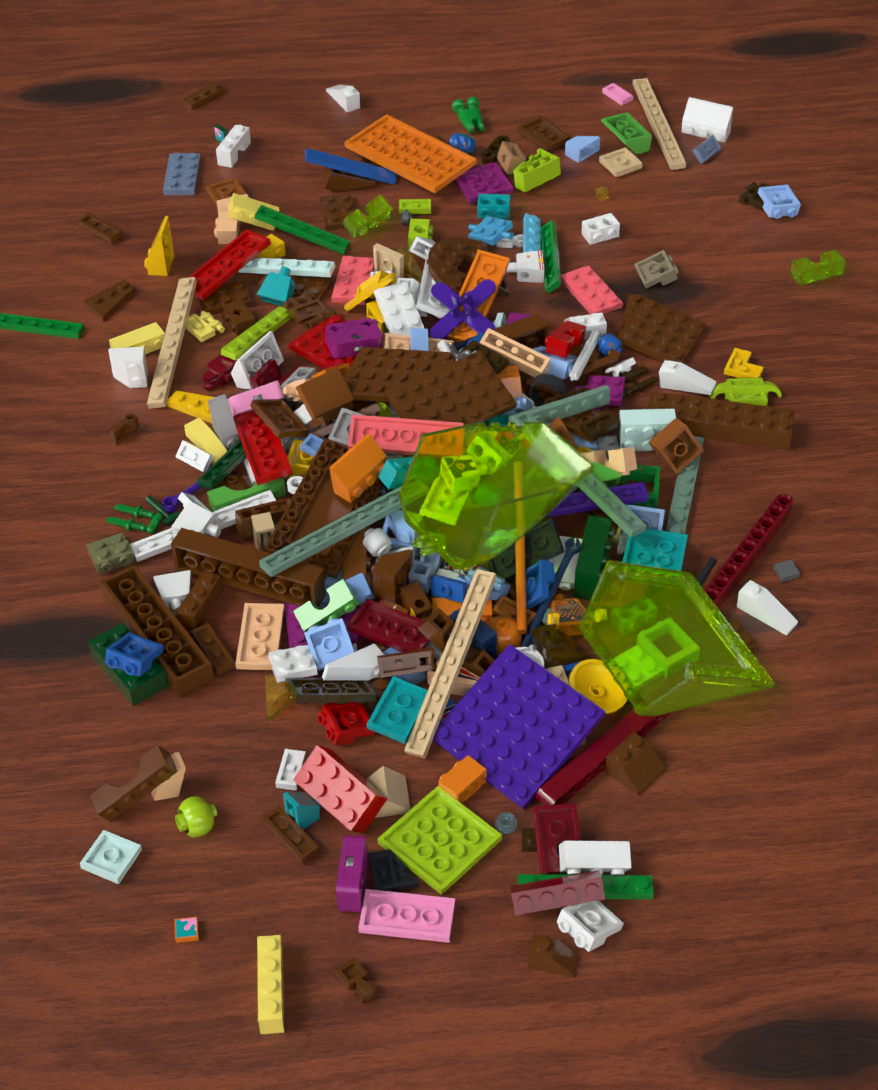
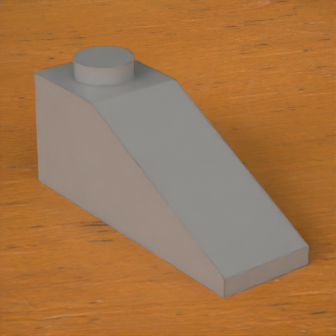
M223 394L208 400L214 434L228 451L239 441V436L227 397Z

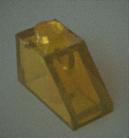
M265 675L267 719L272 720L292 703V697L285 687V681L277 683L275 675Z

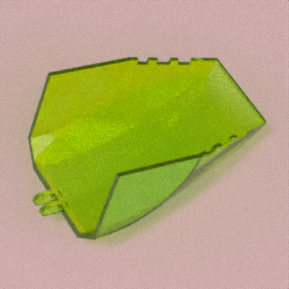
M477 422L422 434L399 493L405 522L419 535V537L413 540L412 546L414 548H421L419 552L423 556L437 552L454 570L475 567L485 563L511 547L575 491L594 470L595 466L545 422H524L523 426H515V422H509L507 426H500L499 422H492L491 426H485L484 422Z

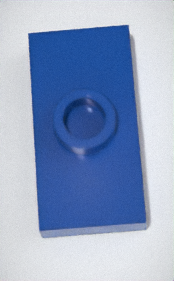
M436 574L431 576V595L460 603L464 602L467 594V582Z

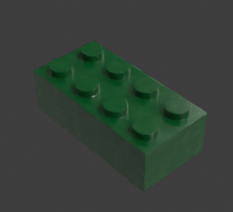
M588 515L575 569L573 598L597 601L598 594L602 593L604 582L601 581L605 580L607 568L604 567L608 566L610 560L608 552H612L613 540H610V538H613L614 527H611V519Z
M123 622L88 642L94 660L132 706H135L167 688L168 683L165 670L155 659L152 661L151 669L141 676L128 675L125 670L111 668L105 663L106 648L127 633H132Z

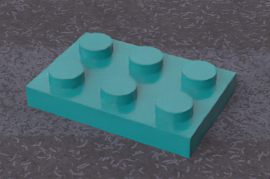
M393 676L367 722V729L405 744L414 727L428 690Z

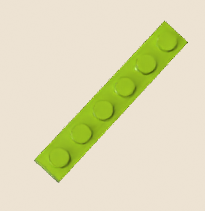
M280 306L221 348V355L237 360L269 331H276L292 319L293 316L290 310Z

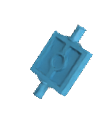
M487 216L479 225L470 224L468 226V229L472 231L468 237L478 241H485L488 245L494 246L503 238L512 239L514 237L512 232H508L513 227L512 221Z

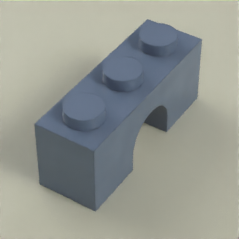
M427 533L421 546L420 561H414L408 574L409 584L418 581L425 594H428L430 591L431 576L437 574L446 555L445 536Z

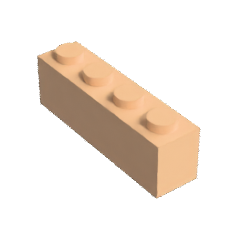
M489 328L480 341V344L507 358L510 366L517 365L518 370L534 378L540 374H547L551 368V359Z

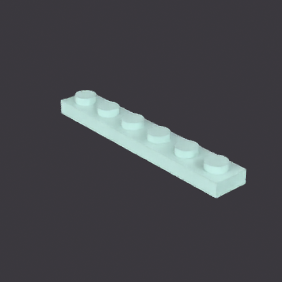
M254 258L239 272L259 274L274 272L279 274L281 267L285 266L291 269L289 275L331 277L336 266L335 262Z

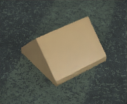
M382 766L366 779L388 798L375 818L406 814L411 810L405 775Z

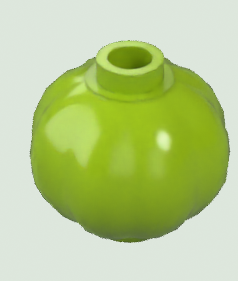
M189 797L181 803L178 808V815H175L178 829L181 832L189 829V832L186 833L188 836L201 837L212 829L214 817L217 816V810L214 804L210 805L201 797Z

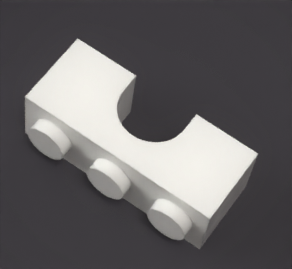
M235 124L216 149L218 165L230 168L234 166L238 160V150L245 151L251 143L249 127Z

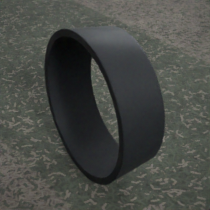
M540 374L534 378L529 394L531 400L539 407L544 405L545 400L537 394L534 386L540 384L548 385L555 389L559 395L569 391L566 384L558 377L551 374Z

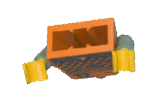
M557 594L553 597V601L544 614L542 622L545 625L554 626L569 636L583 635L589 633L592 621L606 619L605 608H595L594 611H590L578 599H565L563 594Z

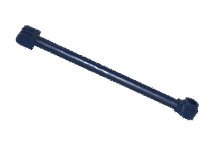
M574 537L566 540V553L556 571L555 581L549 586L548 598L542 601L521 647L529 648L532 642V629L539 628L571 558L580 552L581 543L579 539H576V543Z

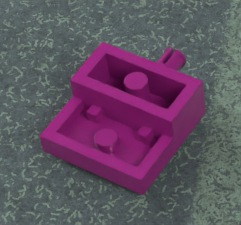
M589 375L586 387L575 386V390L583 387L592 390L607 385L610 388V403L606 404V406L622 407L625 377ZM604 405L594 409L604 411Z

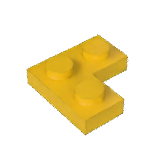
M734 348L724 369V374L736 378H760L763 373V367L748 363L752 352Z

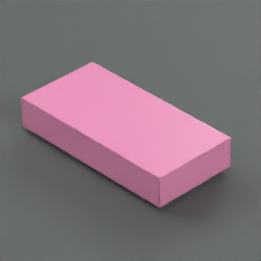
M615 83L603 88L602 93L620 105L633 101V95Z

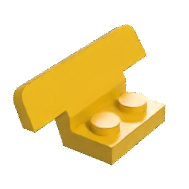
M381 270L358 286L355 298L346 303L344 309L349 311L368 297L375 298V289L394 285L396 283V277H394L396 273L391 272L388 274Z

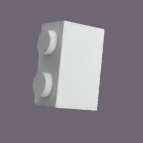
M603 313L569 317L564 320V323L568 320L585 325L584 339H588L592 330H599L601 336L603 334L606 335L607 323Z
M144 347L109 348L113 377L129 388L147 387L148 368Z

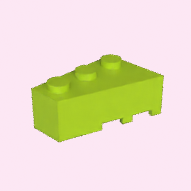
M539 148L537 154L531 155L527 162L521 163L513 170L515 187L523 192H528L532 188L561 175L559 157Z

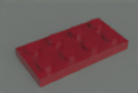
M368 598L347 625L348 631L400 652L421 650L426 648L431 642L418 630L424 620Z

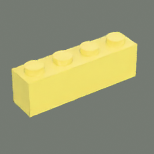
M281 935L257 937L258 1022L260 1034L284 1033L283 948Z

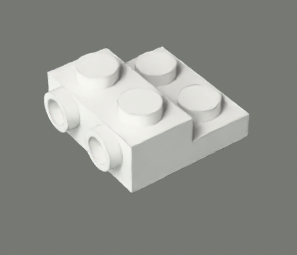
M600 901L567 906L561 910L557 920L560 930L564 933L568 932L574 938L576 945L580 948L584 947L588 952L603 945L606 938L620 931L624 924Z

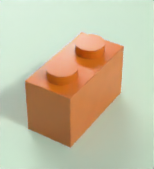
M467 755L463 760H459L448 773H444L440 777L438 785L462 804L486 783L487 769Z

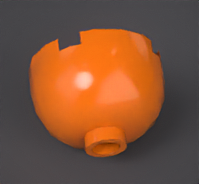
M501 615L487 622V625L497 632V656L509 644L515 648L521 647L522 635L521 631L518 632L517 622L514 619Z

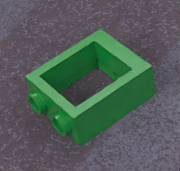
M637 465V469L630 471L629 475H622L621 486L626 485V480L654 482L653 492H647L649 495L648 501L629 505L657 508L660 466Z

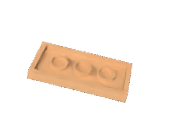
M245 603L236 669L273 670L268 653L280 649L285 611L284 604Z

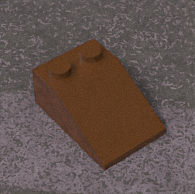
M322 167L325 189L341 192L375 185L374 179Z

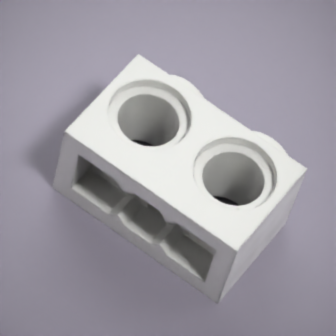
M612 213L582 221L581 234L590 245L619 237L620 223Z

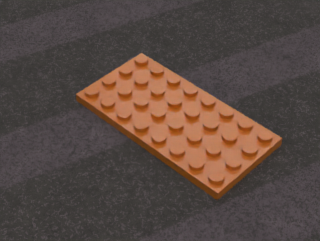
M387 114L345 141L346 148L433 193L438 192L477 164L476 158Z

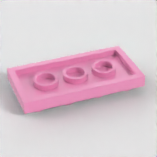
M366 889L359 922V933L449 943L455 898Z

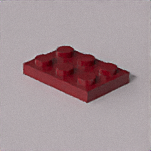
M576 803L532 807L540 874L564 873L560 872L559 845L564 841H581Z

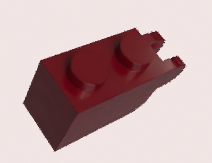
M220 354L207 364L208 371L202 377L205 382L204 389L210 391L217 386L223 387L233 379L231 372L237 360Z

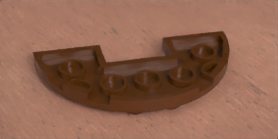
M451 237L440 240L432 246L428 254L427 264L430 268L429 273L434 280L446 284L459 295L467 275L457 271L464 259L473 263L478 250L489 252L491 246L482 240L478 241L463 237Z

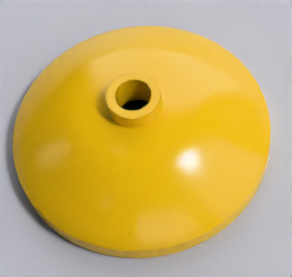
M598 659L584 660L579 662L570 673L569 686L603 709L606 714L620 710L628 699L629 688L625 677L616 667L608 662Z

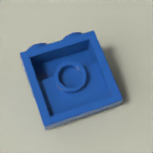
M542 559L526 569L527 609L533 608L548 598V585L555 581L554 563Z
M129 632L106 648L105 663L111 668L125 670L128 675L141 676L151 669L152 661L163 653L164 645Z

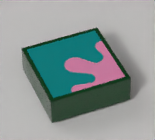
M219 124L214 126L215 139L222 142L228 135V130Z

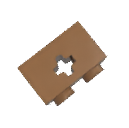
M502 141L497 155L498 161L509 175H514L513 170L526 160L518 145L511 142Z

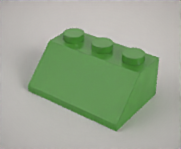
M628 112L602 118L601 122L634 153L642 154L650 151L652 135Z

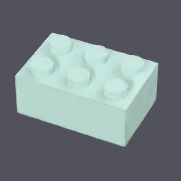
M675 409L620 410V427H618L619 448L634 447L635 451H654L648 442L676 418Z

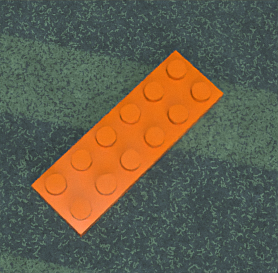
M478 250L460 290L459 296L463 298L468 291L471 292L483 280L488 279L495 283V292L476 309L485 317L489 313L509 266L510 258ZM463 305L459 306L460 312H464ZM462 322L446 338L462 342L478 335V333Z

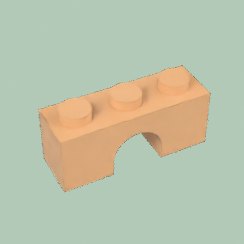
M634 447L609 450V461L605 450L579 453L580 457L586 460V463L597 462L619 472L621 476L629 475L630 471L637 469Z

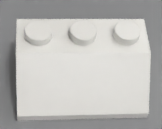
M689 97L682 120L681 133L703 138L714 135L717 141L725 143L731 132L733 107Z
M269 331L236 361L231 375L237 388L252 390L253 385L250 378L269 359H275L277 366L284 361L272 331Z

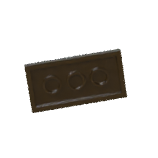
M285 678L286 689L294 702L300 705H307L308 703L325 705L330 702H337L339 704H348V702L367 704L376 700V693L365 680Z

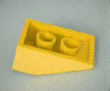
M165 216L152 247L148 250V258H145V268L148 270V275L168 276L174 258L168 216Z

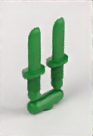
M117 504L114 507L115 510L133 514L135 518L139 516L149 517L152 519L147 527L145 524L135 522L133 518L127 521L116 517H108L106 522L125 527L128 531L131 529L147 530L149 534H152L156 528H159L163 515L144 510L140 505L135 508Z

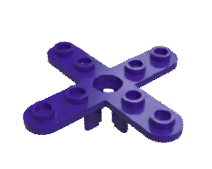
M483 280L471 292L468 291L463 298L444 283L434 284L431 288L432 296L450 311L431 328V338L445 339L462 322L466 323L478 334L481 332L485 334L488 328L491 330L495 329V325L476 310L495 292V283L492 280ZM463 305L464 312H460L459 306Z

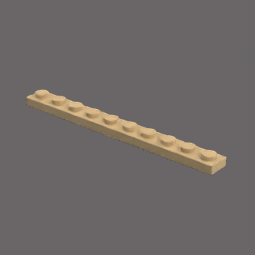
M648 79L633 80V87L670 170L686 168L685 159Z
M195 277L179 279L147 401L149 409L166 407L197 284Z
M476 569L404 749L408 755L423 759L427 756L497 576L493 572Z

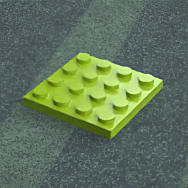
M437 786L377 840L382 848L385 850L391 849L400 862L442 895L502 840V834Z

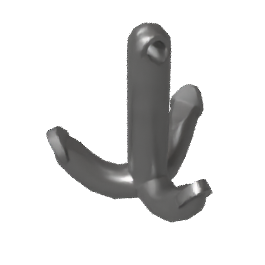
M453 342L449 345L455 361L463 357L467 358L477 352L465 350L459 353Z

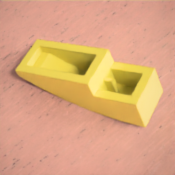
M200 418L184 425L186 436L196 447L214 456L211 461L212 465L227 452L218 437Z

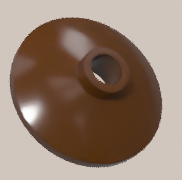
M231 472L215 489L226 486L232 490H246L251 488V480L243 473Z

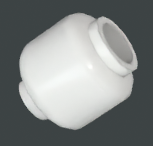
M370 528L365 532L363 545L372 556L382 557L390 551L391 539L383 529Z

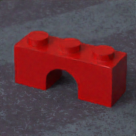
M567 320L546 337V353L566 358L571 353L572 346L578 347L584 342L586 326Z

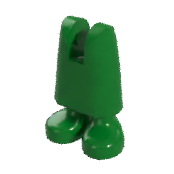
M470 97L466 102V106L461 99L455 100L452 104L453 111L458 115V119L470 134H474V127H477L478 132L484 131V121L477 97Z

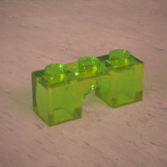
M382 195L371 200L366 206L365 210L369 216L364 215L359 209L347 215L342 224L353 238L358 235L363 236L369 228L374 229L379 225L380 221L385 222L390 218L389 214L393 208Z
M836 249L821 253L820 263H813L807 257L792 261L790 275L800 286L844 274L846 260Z

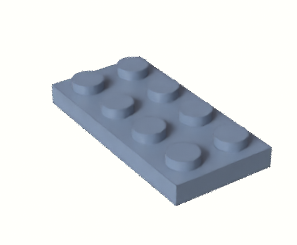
M200 153L169 154L163 187L164 195H195L201 160Z

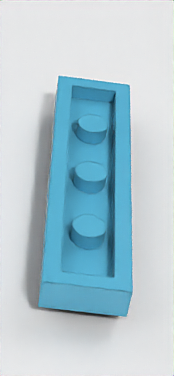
M527 213L523 218V253L541 250V219Z

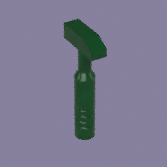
M151 495L145 498V501L166 517L162 521L165 527L172 525L180 515L177 511L169 515L165 508Z

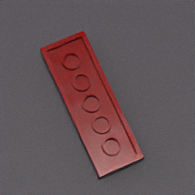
M246 229L188 277H195L197 280L194 297L202 301L258 254L264 251L271 244L270 239Z
M254 410L233 417L257 486L293 474L280 438L275 436Z

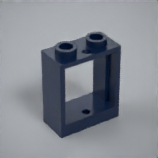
M460 609L453 611L449 616L454 621L453 627ZM480 619L470 647L484 650L496 660L497 632Z

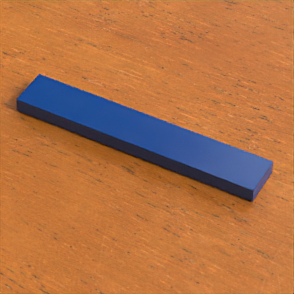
M309 148L305 150V161L308 163L389 184H395L396 182L395 173L388 169Z

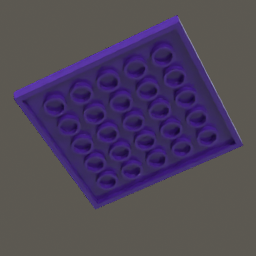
M509 644L438 725L432 741L458 761L463 760L467 755L487 769V777L485 778L487 783L525 810L536 797L537 791L556 774L606 713L589 699Z

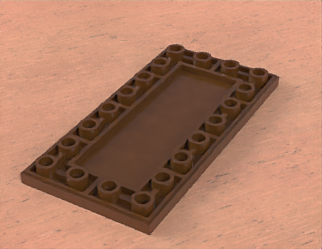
M324 439L264 551L273 554L376 500L384 483L378 478L372 486H369L352 503L335 494L329 467L348 451V446ZM361 530L301 562L324 568V575L336 579Z

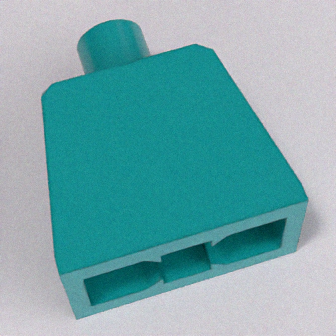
M282 266L279 274L269 272L257 292L261 301L284 307L283 303L293 297L295 282L289 276L291 269Z

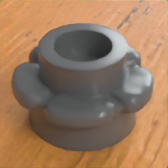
M408 210L401 211V224H407L408 226L410 219H412V214Z

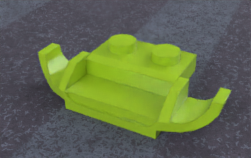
M762 378L727 379V382L716 385L710 398L715 399L718 394L724 393L725 399H729V401L767 406L769 391L776 392L778 398L782 397L777 385L772 382L763 381Z

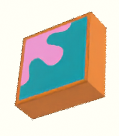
M197 917L175 919L176 943L199 941Z

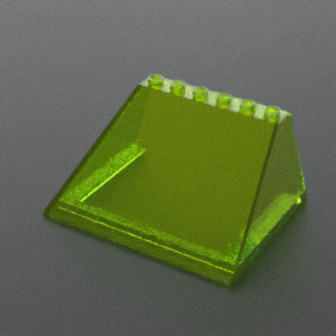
M608 560L579 628L584 634V638L593 647L594 652L602 660L604 667L613 676L615 683L624 692V696L631 702L637 714L641 716H658L773 688L776 685L690 572Z

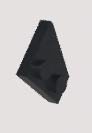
M391 849L368 853L375 890L396 892L419 888L418 879L412 877L407 871V867L397 859V856Z

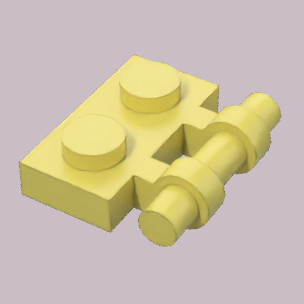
M202 311L200 316L197 314L189 316L185 328L201 342L215 336V331L220 333L225 331L222 323L219 320H215L212 314Z

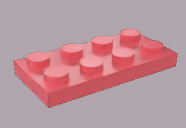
M342 257L332 294V303L346 304L355 298L358 286L368 280L371 272L374 271V258ZM366 299L358 305H365Z
M589 265L561 275L563 285L590 314H606L622 308L623 302Z

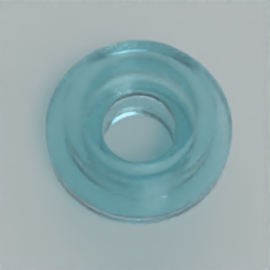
M502 813L495 821L496 829L503 834L512 833L517 828V820L511 813Z

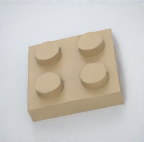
M626 147L602 155L599 158V162L615 177L642 168V162Z
M378 243L374 245V272L381 270L396 273L394 276L396 277V282L397 278H404V255Z

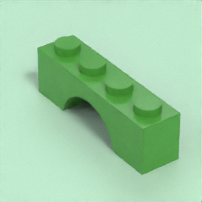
M279 478L258 486L256 483L253 487L241 491L222 486L208 491L207 495L209 506L214 512L268 490L272 492L276 499L286 495V488L283 478Z

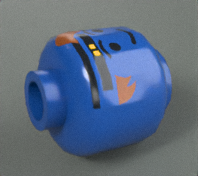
M611 333L603 334L596 344L598 352L605 357L609 355L611 350H616L619 354L623 351L621 348L622 341Z

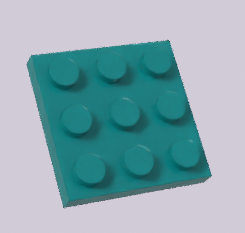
M646 528L645 532L634 537L628 535L621 568H631L651 578L679 582L688 535Z

